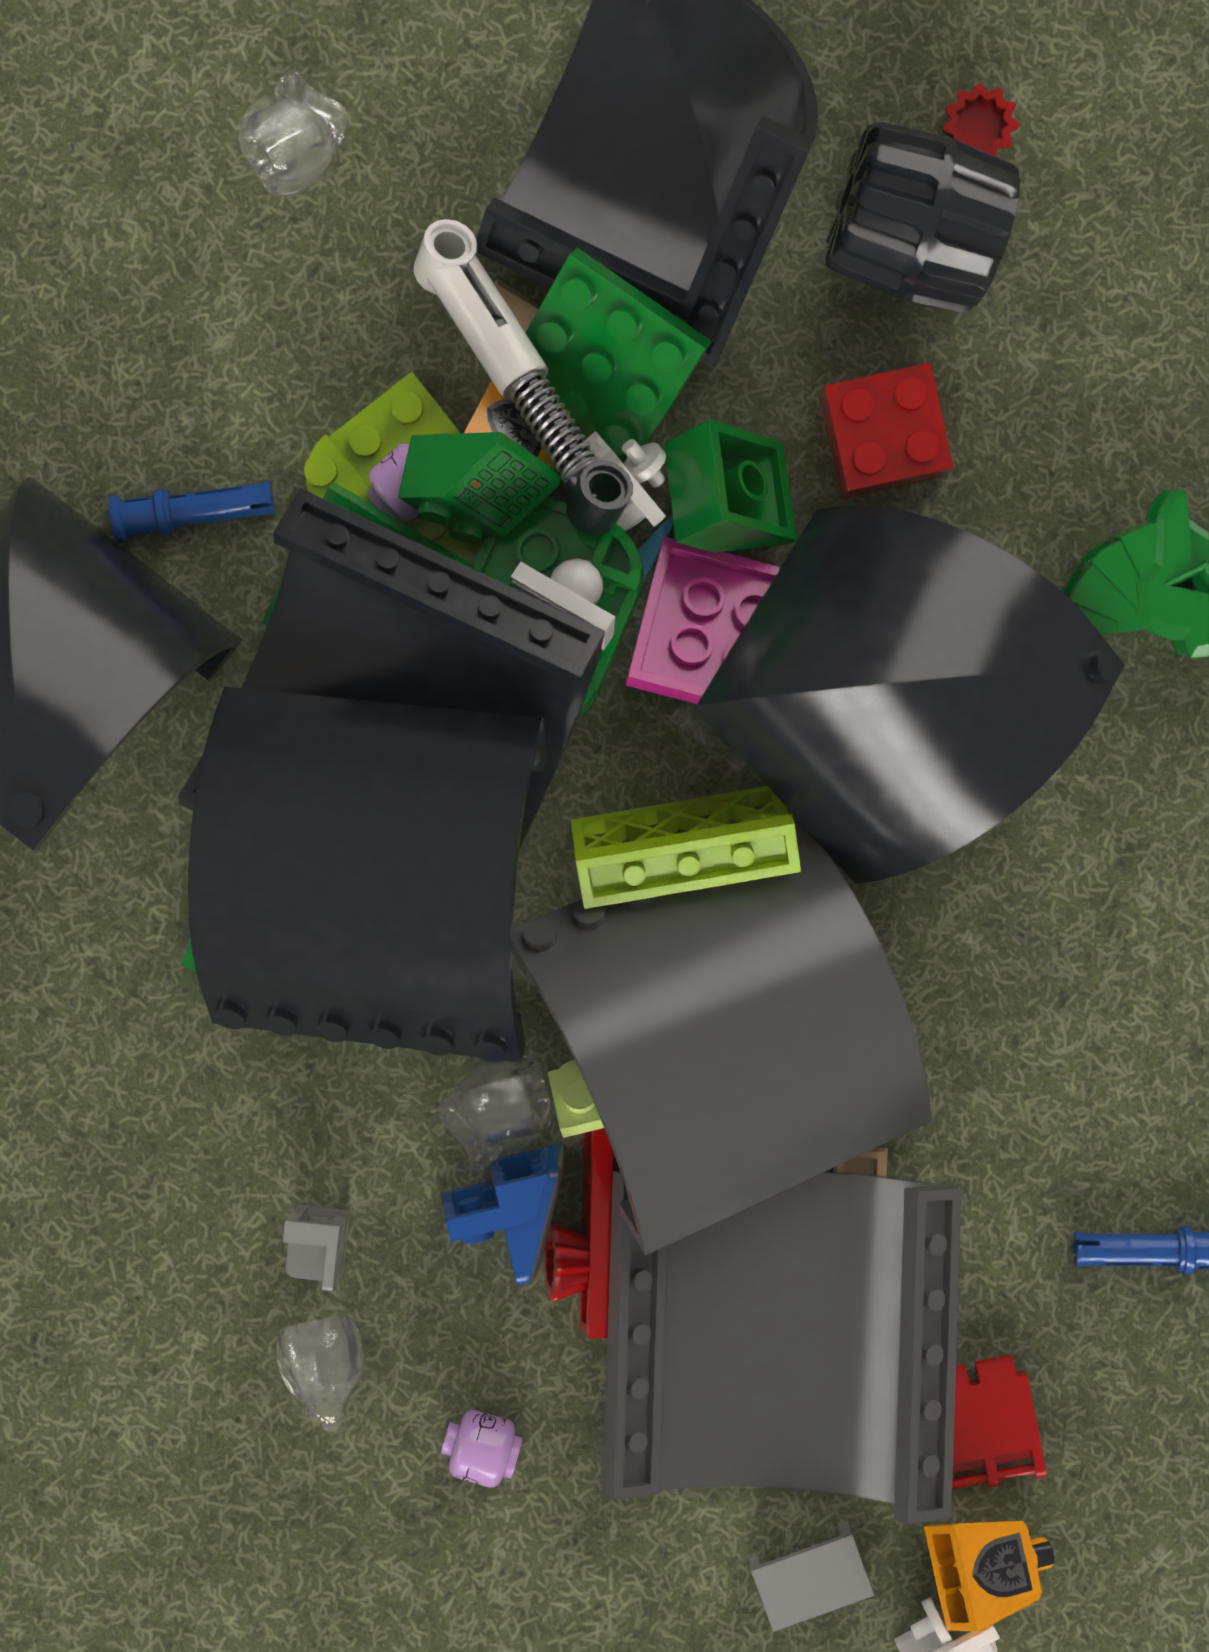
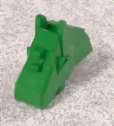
M1181 489L1173 491L1163 490L1150 504L1145 522L1109 536V540L1092 548L1080 559L1081 563L1068 578L1062 592L1084 613L1100 634L1143 630L1156 637H1164L1171 640L1176 655L1188 654L1190 659L1209 657V532L1189 519L1186 492ZM1192 579L1198 591L1175 585Z

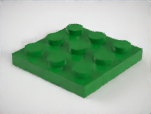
M578 247L569 254L525 332L549 368L548 374L545 379L550 380L548 387L555 388L553 395L560 396L558 403L565 404L564 409L570 412V418L575 419L574 426L580 427L579 434H584V440H586L596 431L623 464L628 457L623 452L622 446L630 439H635L640 447L650 442L712 343L710 339Z

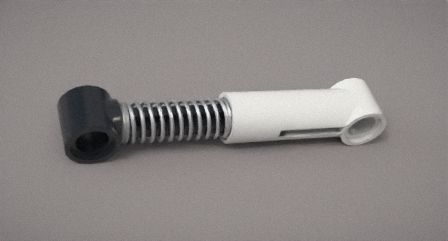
M444 219L429 225L424 234L414 263V275L417 282L425 290L437 294L501 396L505 400H511L516 403L515 408L521 410L520 415L526 418L525 423L531 426L530 431L536 434L535 439L541 442L542 449H546V456L551 457V463L556 465V471L561 473V479L565 483L564 489L569 496L566 502V513L570 522L578 530L586 534L601 535L609 532L615 527L633 494V483L629 474L621 466L610 461H600L599 457H595V451L589 450L590 443L584 442L585 435L579 434L580 427L574 426L575 419L569 418V411H563L565 404L558 403L560 396L553 395L555 388L548 387L550 380L545 379L549 368L476 257L477 241L473 232L466 225L455 220ZM592 494L602 497L606 502L596 499Z

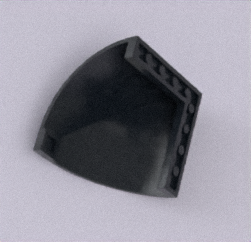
M592 0L561 81L516 175L502 200L494 197L485 210L476 238V252L551 288L569 254L578 247L710 339L712 343L701 361L715 367L816 135L818 123L817 99L812 80L795 47L780 27L752 0Z
M29 477L21 483L0 510V825L32 850H39L73 806V801L92 777L159 702L194 670L208 681H211L242 639L37 480Z
M836 506L815 511L696 707L816 841L822 845L824 850L855 884L899 876L941 859L972 842L1014 812L1046 783L1077 748L1104 706L1124 664L1096 627L1061 590L1036 570L989 541L939 520L911 512L871 506Z

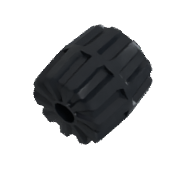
M884 122L869 125L860 137L858 149L851 157L847 167L846 187L839 192L835 203V208L838 212L828 230L826 240L828 247L825 253L826 266L832 271L901 299L959 312L970 311L982 300L992 283L1011 235L1020 197L1019 169L1010 162L946 136Z

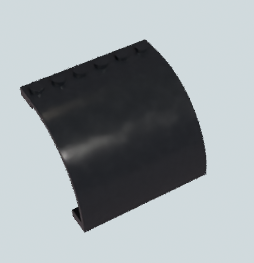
M300 488L273 532L274 543L290 551L270 620L241 688L543 718L548 758L543 772L532 771L522 823L520 850L548 791L577 722L598 662L605 630ZM202 757L178 795L179 804L192 811Z
M224 687L202 757L192 815L188 864V910L192 953L199 985L212 1024H219L229 1029H240L243 1027L272 1031L283 1036L298 1034L321 1037L331 1042L352 1041L368 1043L385 1049L400 1047L423 1050L440 1056L454 1054L478 1057L488 1062L509 1061L521 1063L526 1042L521 1014L516 1013L514 995V899L522 823L532 771L543 772L548 758L543 718Z

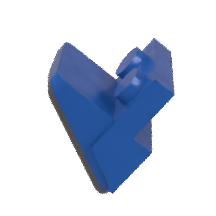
M560 1142L545 1146L540 1151L539 1149L487 1160L492 1181L440 1193L450 1241L462 1239L464 1244L480 1243L494 1236L493 1231L503 1229L517 1286L533 1280L539 1271L563 1176L567 1145Z

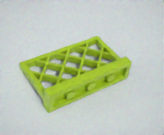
M768 786L571 819L575 861L584 909L801 872L795 823L792 814H788L786 806ZM764 806V807H762L761 809H754V808H753V807ZM711 815L706 819L701 818V816ZM732 820L741 822L735 824H728ZM658 824L654 828L648 827V825ZM679 829L688 831L675 834ZM605 833V834L602 835L601 837L594 836V835H596V834ZM627 838H628V839L635 840V841H630V842L621 843V842H623L624 840H626Z

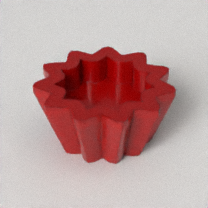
M981 83L975 86L972 93L963 89L958 90L957 103L949 104L944 108L949 121L944 125L943 132L952 139L996 157L998 149L1012 147L1010 133L1018 130L1020 127L1019 122L1011 116L1016 108V103L1003 101V90L1001 88L988 92Z
M551 1223L545 1243V1288L547 1289L548 1300L558 1301L587 1289L590 1270L588 1239H586L585 1234L556 1223Z

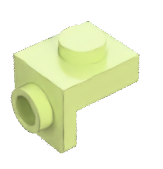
M575 1060L563 1064L560 1069L549 1071L550 1086L563 1138L604 1128Z

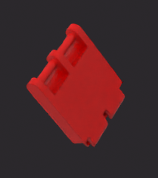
M1011 1354L974 1361L977 1379L968 1380L964 1364L956 1365L953 1473L984 1467V1472L953 1478L952 1490L987 1483L989 1488L1000 1486L999 1480L1034 1474L1036 1479L1047 1477L1027 1373L1024 1370H1015ZM1031 1458V1463L997 1470V1464Z

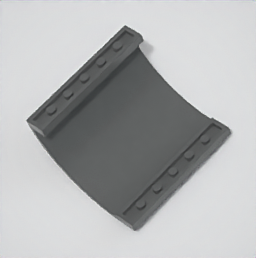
M793 814L801 872L584 909L583 900L581 899L513 928V955L529 981H533L550 1010L575 1059L601 1118L629 1199L619 1203L621 1216L645 1256L931 1122L930 1098L921 1052L906 1004L887 957L862 907L837 866L822 845L816 841Z
M613 1171L603 1495L613 1500L655 1495L660 1494L661 1490L722 1486L775 1487L830 1492L894 1504V1519L907 1525L951 1518L962 1188L895 1177L825 1171L645 1256L621 1216L619 1203L629 1199L621 1172Z

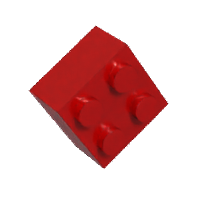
M931 362L824 386L820 400L842 499L946 477L954 468Z

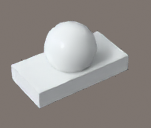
M575 558L563 561L554 569L551 577L548 578L523 562L519 563L510 577L511 587L605 630L601 648L604 651L614 635L615 616L595 605L603 591V579L599 571L589 561Z

